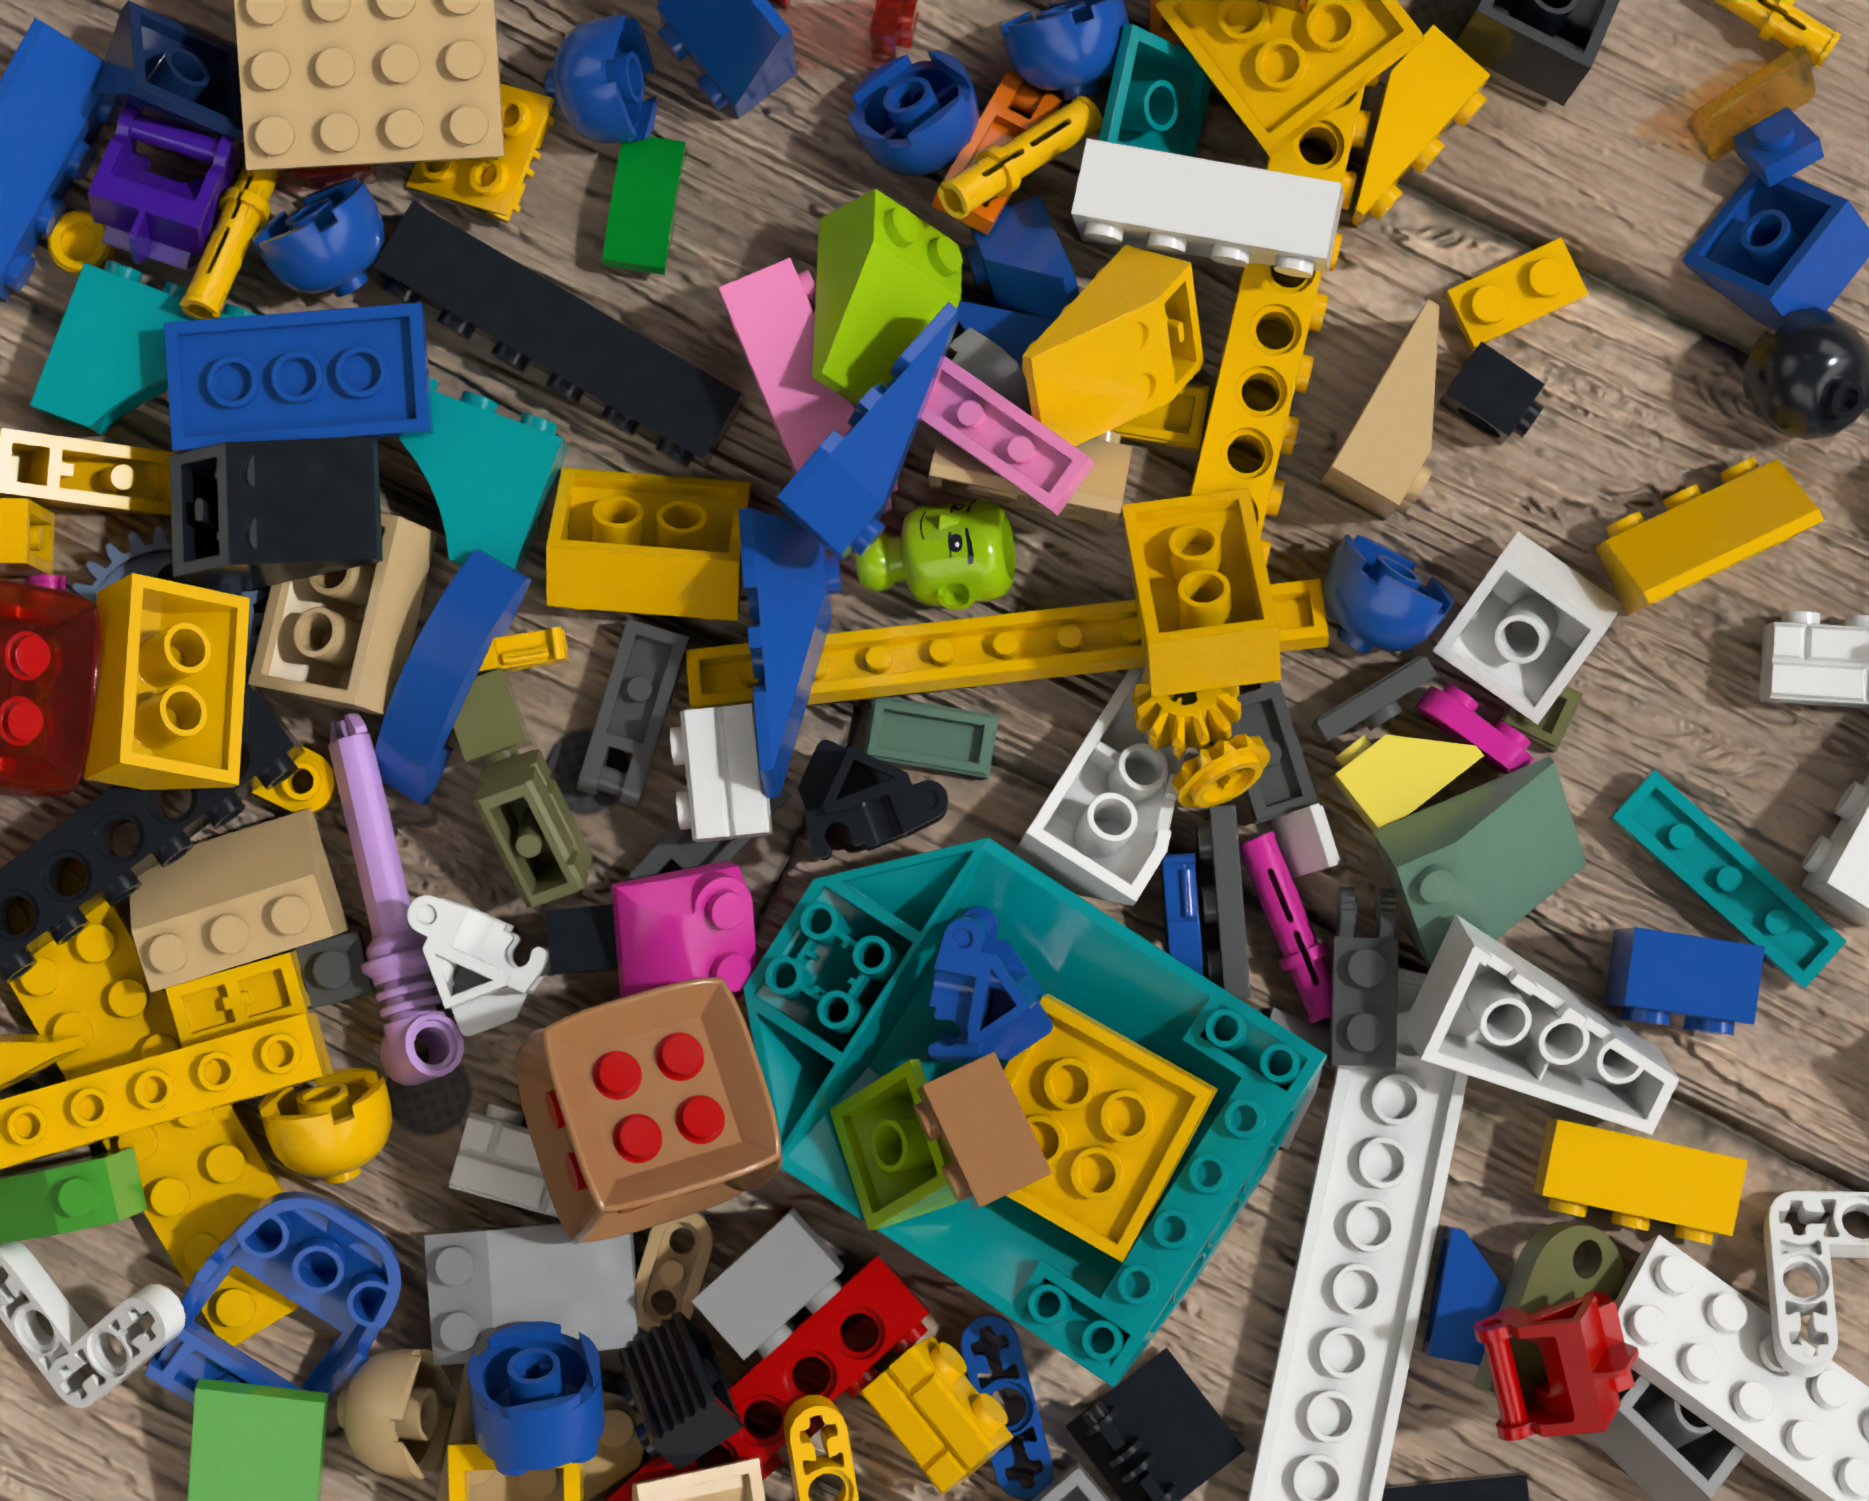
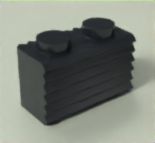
M672 1312L671 1319H662L660 1326L651 1327L648 1334H641L639 1341H630L629 1348H620L618 1356L626 1376L618 1381V1385L628 1404L641 1416L642 1422L635 1426V1433L643 1448L654 1459L663 1456L680 1471L745 1426L736 1410L737 1406L729 1392L730 1388L722 1374L723 1370L715 1356L716 1352L712 1348V1342L682 1312Z

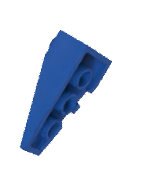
M742 508L738 510L744 589L747 590L751 622H755L754 627H747L754 678L759 679V685L753 686L759 766L767 798L780 797L832 620L830 594L842 593L839 557L836 555L827 556L825 546L797 523L754 508Z

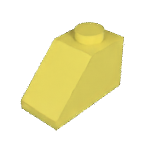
M1364 734L1335 757L1342 768L1330 776V779L1370 830L1374 831L1408 816L1484 755L1475 745L1387 734L1372 744Z

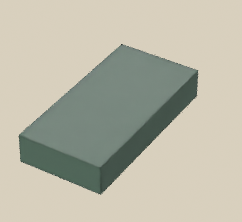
M876 697L872 700L864 753L887 763L989 779L999 715L892 697Z

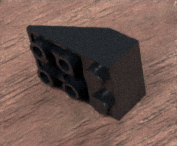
M373 436L224 442L170 455L173 577L188 585L234 594L383 561L378 439Z

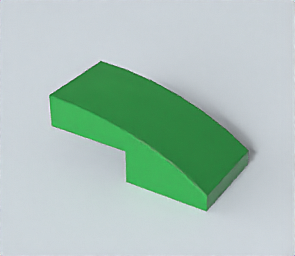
M649 136V138L644 140L621 143L608 214L602 266L665 275L675 226V207L686 157V142Z

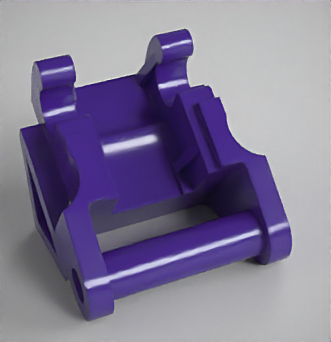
M126 104L119 116L115 136L110 139L87 193L94 222L106 225L103 243L131 252L132 260L137 264H140L148 257L185 270L196 266L209 242L219 194L232 182L239 142L235 138L224 135L221 139L213 138L142 115V111L138 107ZM137 140L211 163L212 167L208 170L206 177L199 175L190 184L149 172L151 159L147 158V155L136 151Z

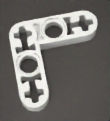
M1784 1192L1775 1198L1764 1219L1763 1234L1773 1348L1779 1364L1784 1370L1794 1376L1807 1378L1819 1375L1826 1370L1837 1350L1838 1329L1831 1258H1869V1238L1861 1239L1850 1235L1842 1223V1216L1848 1212L1858 1211L1869 1216V1192ZM1825 1212L1830 1213L1827 1229L1829 1237L1824 1236L1826 1224H1820ZM1787 1213H1796L1799 1223L1806 1225L1802 1235L1793 1234L1791 1225L1783 1223ZM1790 1270L1806 1271L1816 1280L1818 1292L1811 1297H1797L1785 1287L1783 1275ZM1811 1315L1807 1323L1808 1339L1812 1344H1819L1813 1356L1804 1355L1801 1345L1791 1344L1795 1342L1801 1329L1802 1316Z
M17 1241L0 1244V1318L55 1392L67 1404L75 1408L84 1409L111 1392L178 1336L185 1326V1312L179 1298L169 1288L161 1284H149L125 1299L89 1330L34 1255L23 1244ZM24 1294L28 1298V1301H25V1299L22 1297ZM36 1311L42 1313L49 1320L54 1331L53 1337L41 1328L37 1321ZM150 1313L155 1322L145 1331L138 1321ZM108 1333L114 1335L122 1343L126 1350V1359L119 1357L114 1352L108 1340ZM90 1362L97 1372L88 1379H85L81 1370Z

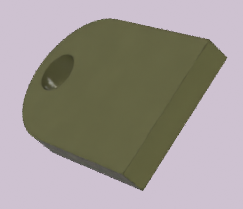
M1556 1222L1542 1228L1531 1237L1522 1249L1499 1311L1512 1306L1531 1314L1547 1305L1554 1306L1583 1297L1585 1293L1590 1291L1603 1292L1615 1301L1625 1284L1624 1266L1617 1247L1604 1232L1592 1226L1572 1222ZM1582 1243L1585 1252L1584 1261L1580 1269L1575 1272L1573 1257L1576 1248ZM1513 1336L1509 1339L1526 1407L1534 1401L1532 1395L1533 1386L1548 1381L1539 1345ZM1484 1352L1472 1387L1496 1398L1486 1352Z

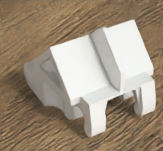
M430 895L416 898L408 908L407 918L410 926L416 932L427 936L422 949L445 1009H452L458 1028L464 1036H473L517 1019L527 994H534L551 970L549 948L542 947L534 948L531 951L528 963L523 967H519L514 961V951L522 941L520 935L513 933L515 926L478 909Z

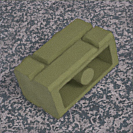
M540 749L530 750L489 765L481 770L478 780L479 786L476 787L472 800L527 908H534L579 892V890L585 888L588 878L587 870L590 869L593 857L556 781L549 779L551 771Z

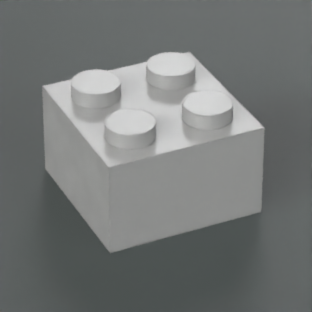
M793 1207L706 1285L691 1302L743 1360L755 1350L763 1358H766L793 1333L792 1330L795 1327L789 1321L793 1315L803 1306L813 1315L841 1290L843 1283L836 1276L842 1272L845 1263Z

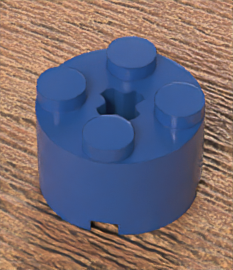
M545 1321L520 1323L494 1333L487 1338L488 1348L478 1358H476L475 1352L470 1358L467 1366L475 1439L484 1454L494 1460L496 1470L503 1475L519 1476L529 1470L551 1469L570 1462L584 1463L592 1459L598 1452V1441L602 1436L605 1426L600 1357L591 1339L579 1331L578 1340L572 1336L562 1334L561 1324Z

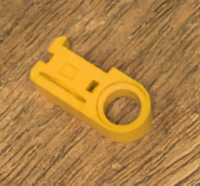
M553 627L547 630L494 637L477 676L500 668L508 673L569 663L565 630L562 627Z

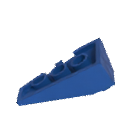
M949 302L899 356L890 370V373L894 376L886 386L880 382L874 388L871 387L858 402L856 410L848 420L851 429L843 437L833 430L777 496L783 512L842 561L847 558L852 550L858 555L863 556L886 527L878 519L886 510L959 322V310Z

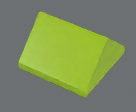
M919 1059L908 1060L829 1110L868 1231L878 1230L958 1203L951 1193L941 1166L950 1161L940 1139L928 1141L913 1110V1105L921 1102L917 1089L927 1083Z

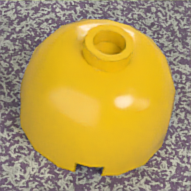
M370 1068L333 1070L334 1075L315 1080L314 1082L318 1086L307 1088L297 1093L293 1086L265 1096L258 1108L265 1134L278 1160L286 1168L307 1177H323L324 1182L327 1184H339L358 1177L361 1174L360 1167L375 1159L389 1138L392 1126L391 1103L386 1082L383 1076L378 1080L376 1070Z

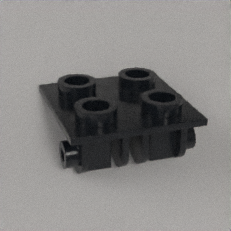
M1167 1347L1065 1426L1122 1501H1181L1245 1451V1448Z

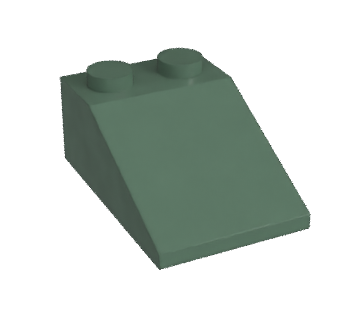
M1550 756L1372 831L1391 887L1395 889L1396 901L1406 930L1430 968L1455 914L1497 940L1587 865L1555 762Z

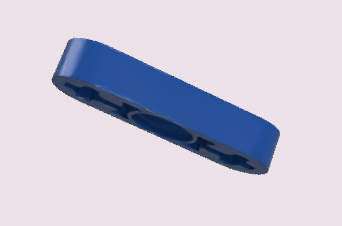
M982 1314L973 1318L963 1330L961 1336L963 1359L967 1366L969 1381L979 1394L987 1393L991 1396L1001 1388H1013L1019 1391L1025 1399L1026 1409L1022 1418L1013 1424L1005 1426L1013 1436L1024 1432L1031 1426L1034 1428L1036 1438H1023V1443L1029 1460L1035 1461L1040 1459L1043 1468L1034 1472V1483L1029 1486H1022L1019 1477L1013 1476L1008 1478L1005 1469L1012 1467L1015 1461L1010 1442L991 1457L997 1482L1005 1493L1017 1499H1032L1051 1483L1053 1477L1051 1455L1017 1332L1006 1318L997 1314ZM991 1326L995 1335L1006 1334L1009 1344L999 1348L1002 1367L1005 1370L1012 1364H1016L1019 1372L1018 1376H999L984 1386L980 1385L978 1374H991L985 1353H974L971 1348V1343L980 1340V1328Z

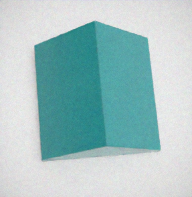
M1124 24L1099 141L1196 157L1212 81L1187 49L1134 24Z

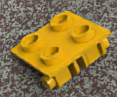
M500 83L505 158L415 162L406 187L485 210L487 216L504 223H509L512 213H520L521 206H519V202L526 187V184L523 183L524 178L533 179L535 174L529 168L531 160L540 161L542 156L535 149L541 148L548 127L553 126L555 119L550 116L555 99Z

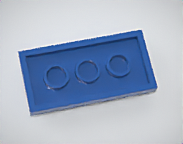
M421 302L164 322L172 451L175 453L224 442L372 436L375 438L433 434L425 312Z

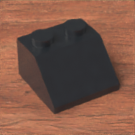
M1473 0L1454 43L1475 62L1564 106L1591 69L1620 0Z

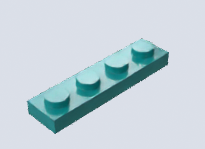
M1656 770L1650 771L1609 817L1614 824L1747 943L1765 946L1764 958L1799 989H1805L1847 942Z

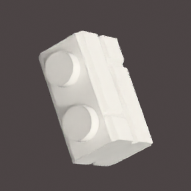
M1784 611L1782 612L1781 622H1772L1765 625L1762 631L1760 702L1869 708V615L1845 616V626L1820 624L1821 614L1817 612Z
M754 703L680 711L681 726L670 727L674 766L685 765L687 790L676 791L680 830L691 829L692 840L696 843L773 835L770 798L766 796L760 773Z
M489 1103L485 1115L470 1112L450 1178L449 1188L559 1218L548 1192L528 1127L523 1126L524 1113Z

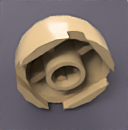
M394 1349L383 1351L370 1357L352 1377L348 1388L344 1389L339 1396L337 1420L339 1425L344 1428L348 1444L355 1457L378 1474L394 1478L421 1480L426 1479L422 1473L423 1471L435 1472L442 1463L454 1416V1408L442 1407V1386L453 1387V1380L448 1365L433 1366L432 1349Z

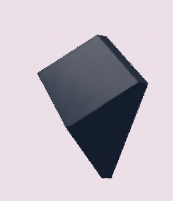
M128 0L120 12L93 94L123 107L126 104L138 107L142 111V115L213 138L221 139L224 135L235 138L237 142H241L244 136L237 48Z

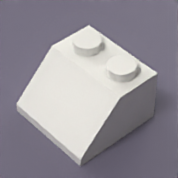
M1518 531L1433 649V652L1538 725L1607 631L1623 604Z

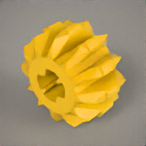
M1145 666V670L1142 672L1143 683L1136 684L1132 692L1133 706L1137 709L1134 713V720L1139 733H1148L1149 744L1155 752L1172 744L1173 755L1180 761L1187 748L1196 747L1200 753V749L1210 748V740L1216 742L1219 739L1229 741L1232 736L1231 725L1239 723L1242 715L1241 702L1237 699L1239 696V686L1151 697Z

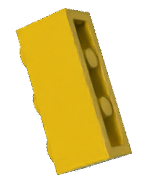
M1548 1118L1533 1193L1550 1197L1548 1210L1585 1218L1589 1205L1612 1210L1610 1221L1612 1224L1649 1231L1651 1219L1676 1224L1673 1237L1712 1245L1714 1233L1733 1236L1748 1160Z

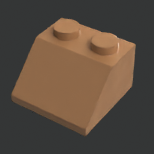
M995 1051L932 1080L917 1089L921 1102L913 1105L914 1113L928 1141L940 1139L950 1161L941 1166L949 1189L958 1203L968 1199L972 1210H975L1052 1174Z

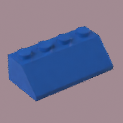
M36 18L31 23L0 79V299L7 301L12 290L20 291L29 280L35 266V258L31 255L42 235L50 236L59 218L64 215L66 203L62 199L73 179L80 181L92 166L96 156V147L93 146V143L104 123L109 126L112 125L123 109V106L93 94L104 61Z

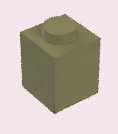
M500 668L477 676L453 728L465 762L470 765L482 762L483 767L486 768L489 765L519 755L518 749L530 746L532 742L508 673Z

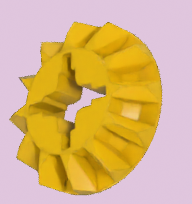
M1237 734L1229 741L1219 739L1214 746L1208 749H1200L1198 756L1183 763L1181 772L1171 782L1179 803L1184 807L1208 808L1234 799L1248 790L1260 778L1270 760V752L1260 736H1247L1246 734Z

